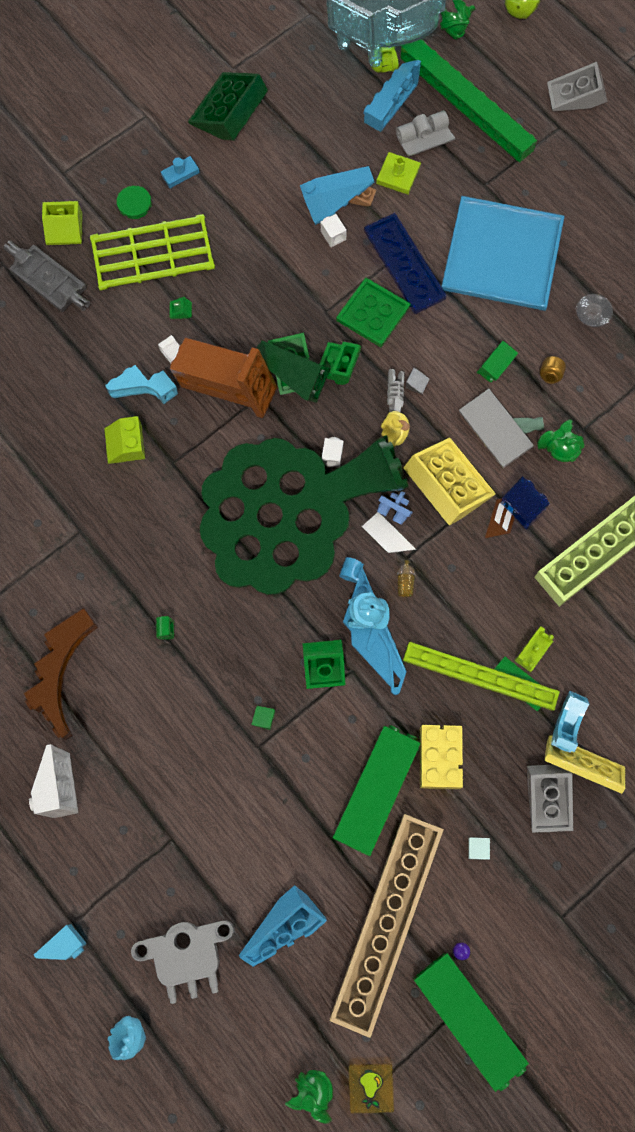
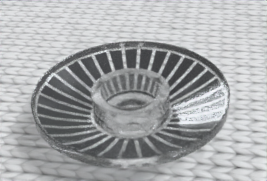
M589 294L580 299L576 307V313L580 321L585 325L601 327L611 319L613 308L609 300L604 296Z

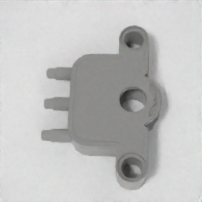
M228 920L198 927L189 922H180L172 926L166 935L135 943L131 949V954L137 961L154 958L157 977L166 986L171 1004L177 1002L175 985L187 982L191 998L194 999L198 997L195 980L208 977L211 991L214 994L218 992L216 971L220 965L216 943L231 938L234 934V925ZM222 924L229 926L230 933L228 936H222L219 933V927ZM184 932L189 935L190 945L188 948L178 946L177 936L179 933ZM139 945H144L147 948V954L144 957L140 956L137 952Z

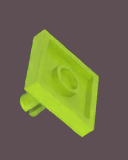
M388 152L376 184L409 195L421 163Z

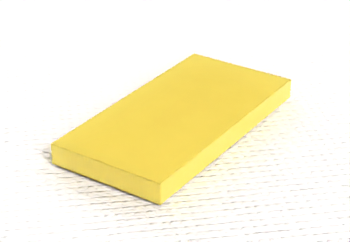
M549 736L544 761L621 794L624 792L625 766L580 747H577L575 752L571 751V753L563 751L551 745L552 736Z

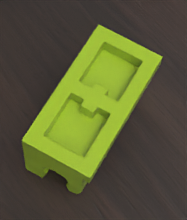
M540 626L515 661L529 672H532L552 644L554 636L547 635L545 629Z

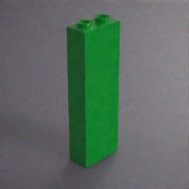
M391 725L383 727L332 838L369 857L421 744L417 742V737L411 734L405 736L399 733L400 730Z
M444 952L412 978L495 1092L506 1089L510 1084L509 1080L515 1075L516 1077L521 1076L527 1070L526 1066L529 1064L448 953Z

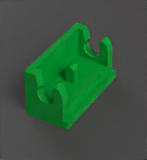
M502 341L476 373L492 383L493 380L496 381L518 352Z

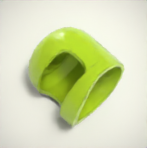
M393 44L375 47L371 51L370 64L373 71L382 73L394 72L395 69H398V57Z

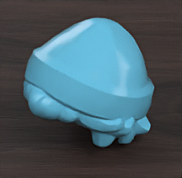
M131 1016L123 1017L110 1030L112 1035L108 1037V1048L114 1060L131 1059L144 1047L146 1035L139 1019Z

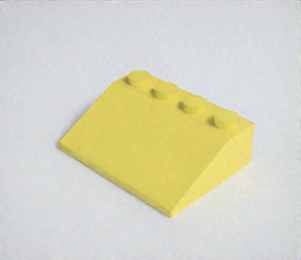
M451 438L414 454L404 466V470L448 525L459 521L496 494Z

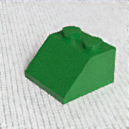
M342 640L302 643L307 689L346 685Z

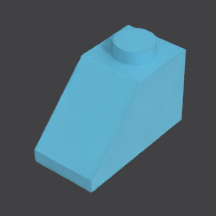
M69 924L39 949L34 956L39 959L67 960L71 957L75 959L84 951L82 947L87 943L75 928Z

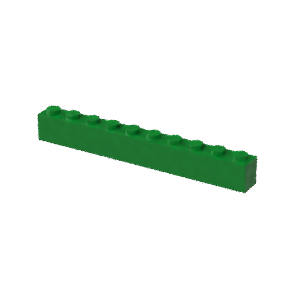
M415 35L401 47L400 59L405 63L414 60L421 61L419 75L519 163L534 151L537 142L535 137L529 134L521 124L514 121L508 113L499 108L495 102L491 101L484 92L477 89L471 81L462 76L448 61L439 56L435 50H432L424 40Z

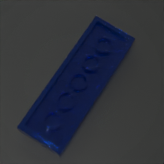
M396 213L364 227L365 234L406 301L411 304L410 307L414 314L446 300L447 295Z

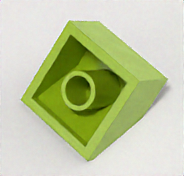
M138 416L118 419L104 428L108 464L145 459L142 425Z

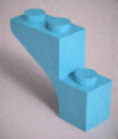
M136 365L127 368L123 374L111 379L106 385L109 395L113 398L146 393L156 396L165 404L178 394L175 384L163 370L160 373H155L150 380H147Z

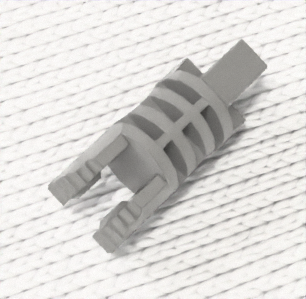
M388 370L387 405H389V412H401V407H403L405 376L403 371L399 372L397 381H395V370Z

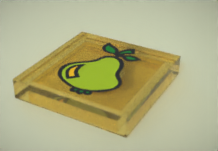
M392 1064L349 1065L350 1113L394 1112Z

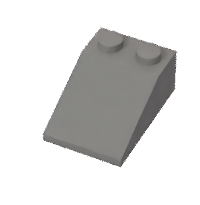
M597 62L547 82L553 111L588 109L607 102L603 78Z
M556 765L527 766L532 833L573 831L572 772Z

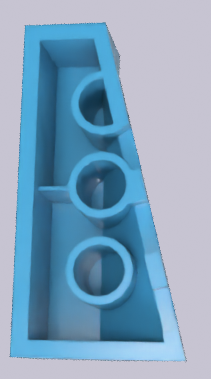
M414 60L403 63L398 69L394 70L391 79L384 83L382 90L375 94L372 103L365 107L363 112L364 123L380 132L385 128L417 87L421 61Z

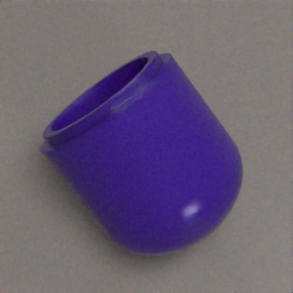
M465 943L455 944L452 949L453 956L457 960H466L470 956L469 946Z

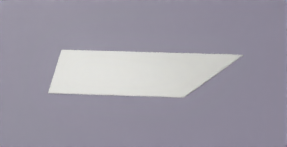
M379 512L362 526L388 553L415 550Z

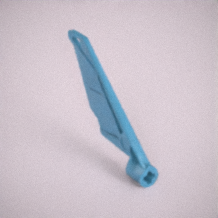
M347 557L339 576L344 580L357 583L351 599L361 593H373L363 569L364 564L356 559ZM349 604L343 623L351 632L352 646L391 687V693L398 695L407 671L388 626L379 630L349 627L348 622L353 621L349 612ZM393 671L400 679L398 687H394Z

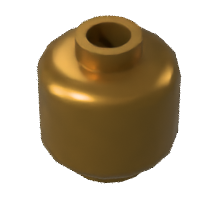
M556 356L545 358L540 369L541 378L549 384L560 382L566 369L565 362Z

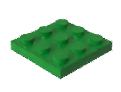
M365 278L338 314L336 321L382 348L409 310L411 304Z

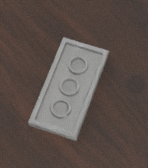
M490 389L459 410V413L502 468H505L534 446Z

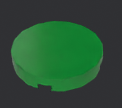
M140 186L126 187L117 197V207L120 213L130 219L144 217L152 206L150 194Z

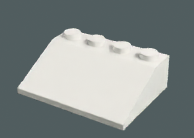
M51 744L46 745L31 791L32 798L29 799L30 809L34 811V814L57 818L78 813L70 753Z

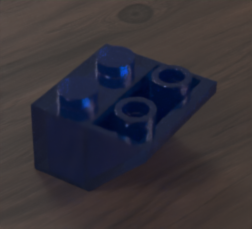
M523 476L501 500V504L526 530L543 516L550 504L548 498L543 493H539L535 489L534 484Z

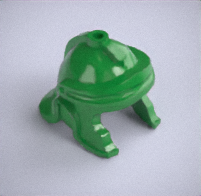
M453 0L457 9L456 13L447 12L444 5L438 4L442 15L440 29L446 31L453 39H459L464 35L468 27L471 13L476 10L475 6L467 7L463 0Z
M571 419L564 422L560 429L555 432H545L539 438L537 445L538 449H547L551 456L558 461L573 462L580 456L581 450L584 448V441L582 436L571 432L573 423Z
M309 1070L307 1074L301 1072L295 1078L299 1094L296 1097H292L290 1101H286L285 1105L294 1110L304 1109L311 1112V1116L315 1120L325 1124L330 1123L332 1118L327 1110L329 1109V1101L333 1098L331 1080L325 1072L320 1070Z

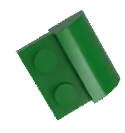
M328 342L320 362L321 365L331 368L327 379L334 380L336 384L340 385L349 383L361 351V346L348 342H343L342 345Z

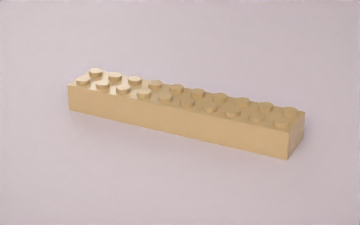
M406 814L402 816L331 1012V1022L371 1038L444 829Z

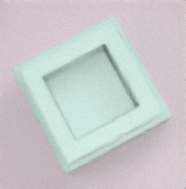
M468 838V859H490V838Z

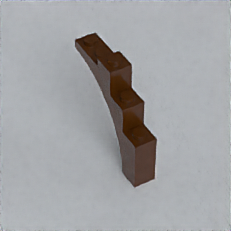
M84 608L44 634L47 639L45 644L52 652L34 663L37 668L35 673L43 681L24 693L27 698L25 703L30 710L34 709L37 712L42 711L44 718L48 722L51 720L54 727L52 730L55 735L65 740L73 735L66 723L62 709L61 691L63 677L68 662L77 647L88 635L98 628Z

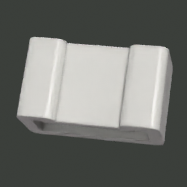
M172 335L158 344L160 351L170 363L175 359L179 349V344Z

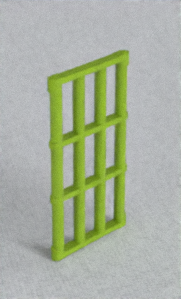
M204 214L196 215V217L170 222L163 221L159 224L128 228L127 230L90 235L98 277V288L100 290L136 282L142 283V281L162 277H175L178 274L215 269ZM202 224L203 231L169 237L168 229ZM164 230L165 238L134 243V235ZM130 237V245L97 251L96 242ZM205 239L206 246L177 252H172L170 244ZM167 245L168 253L137 259V250ZM127 252L133 253L134 260L102 266L99 264L100 257ZM208 253V262L175 268L174 259ZM170 260L171 269L140 274L139 266ZM135 267L136 275L102 281L101 273Z

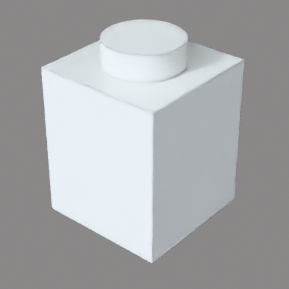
M336 214L331 217L328 216L321 221V233L330 247L346 240V229Z
M336 437L325 438L322 453L324 466L340 468L344 441Z

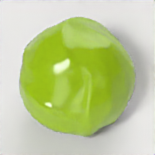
M505 0L507 12L513 17L527 19L537 9L540 0Z

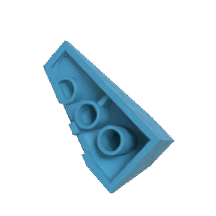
M367 166L315 178L300 185V188L316 225L321 223L324 218L335 215V212L342 206L345 207L349 204L348 201L355 196H359L375 182L370 168Z
M294 885L277 901L239 954V957L254 967L275 955L276 950L285 945L288 947L294 944L293 941L303 935L305 938L310 936L327 919L308 895Z

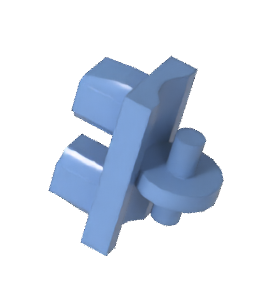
M403 491L399 495L394 492L391 494L390 497L395 499V502L384 496H381L378 500L380 504L377 512L387 516L391 508L397 510L393 521L401 525L413 513L400 505L402 503L407 506L409 500L404 498L405 492Z

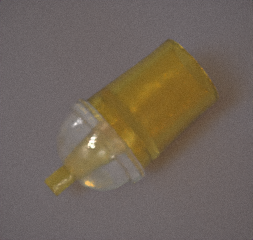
M405 560V565L401 566L397 572L398 596L400 597L413 596L416 573L413 567L408 565V560Z

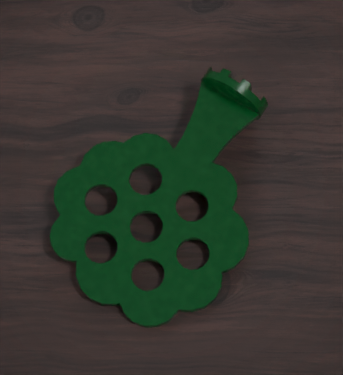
M387 435L376 439L358 457L326 475L321 457L312 450L306 448L296 449L291 443L279 438L267 439L259 445L245 443L229 450L224 457L222 470L211 473L202 485L201 494L203 500L210 508L202 517L200 535L205 546L216 554L215 569L221 581L230 587L243 588L252 586L260 593L278 595L287 591L295 583V580L303 582L318 580L327 574L332 567L335 557L333 543L345 534L350 522L349 511L344 504L345 501L372 493L399 492L409 486L407 479L403 478L402 465L399 458L395 457L393 444L388 442ZM250 467H261L267 473L266 483L256 490L246 488L242 481L245 471ZM297 472L305 479V486L297 495H287L280 488L281 479L287 473ZM229 498H238L244 503V514L236 521L224 520L220 514L221 505ZM267 504H275L282 510V520L275 527H263L258 522V512ZM306 510L316 511L322 520L320 528L311 534L300 532L296 525L297 517ZM252 536L259 540L260 552L252 560H242L236 554V545L243 537ZM284 542L293 543L299 550L297 561L287 567L278 565L273 556L276 547Z

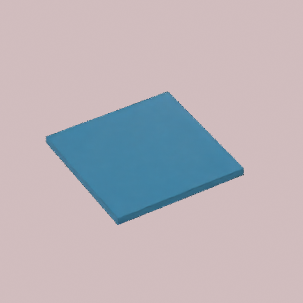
M461 196L441 290L546 311L564 216Z

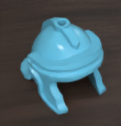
M369 592L361 593L349 600V612L353 620L348 622L349 627L379 630L387 626L389 607L384 599L376 598L374 593Z

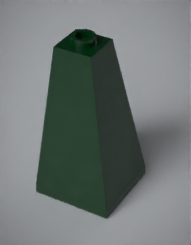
M262 340L256 349H259L268 369L304 400L317 403L331 368Z

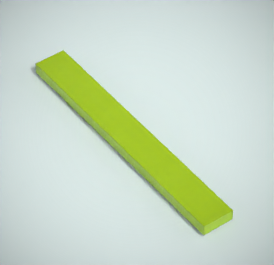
M409 642L403 659L404 662L552 711L555 710L560 691Z

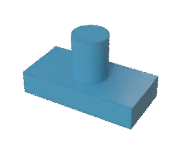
M189 156L184 160L175 158L172 166L161 171V176L169 188H172L200 172L198 166Z

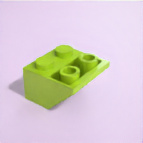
M43 202L42 221L46 245L82 244V211L79 202Z

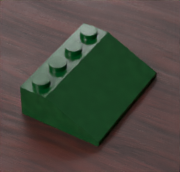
M222 72L190 117L188 123L219 139L234 141L268 92L260 74Z

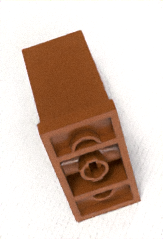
M185 338L179 346L178 353L170 366L171 372L182 388L251 407L256 416L260 418L264 417L277 389V385L259 349L251 348L249 354H243Z

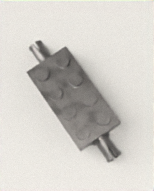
M12 241L7 242L10 246L4 245V250L14 256L15 259L14 264L9 268L11 273L62 313L71 303H74L82 311L86 310L84 306L89 307L90 302L80 295L86 289V285L34 244L29 249H20Z

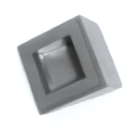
M413 368L405 388L422 395L429 378Z

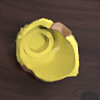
M398 411L389 412L380 426L383 430L381 434L382 436H388V442H392L393 447L399 446L408 436L410 428L408 419L403 413Z

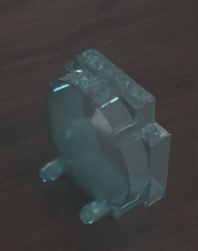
M327 0L328 28L337 33V45L340 49L349 48L351 40L368 50L370 65L377 67L382 62V48L408 45L431 34L438 26L439 13L445 11L446 0Z

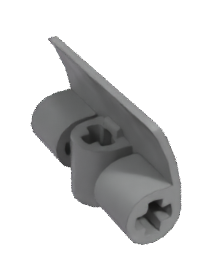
M444 110L429 115V117H426L425 114L419 115L412 122L396 127L397 138L408 156L455 140L454 135L448 128L449 119Z

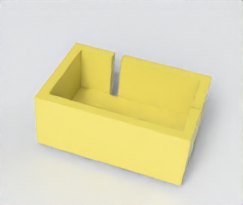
M421 725L420 788H463V769H459L463 765L462 726L444 725L440 729V725Z

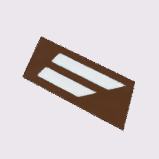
M522 494L496 500L485 538L511 532Z

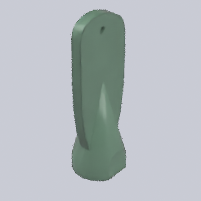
M543 417L535 419L513 418L524 434L534 430H544Z

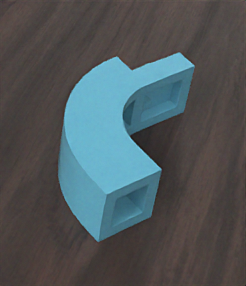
M572 691L568 692L554 728L551 745L566 752H575L578 746L577 734L579 726L589 705L588 698Z

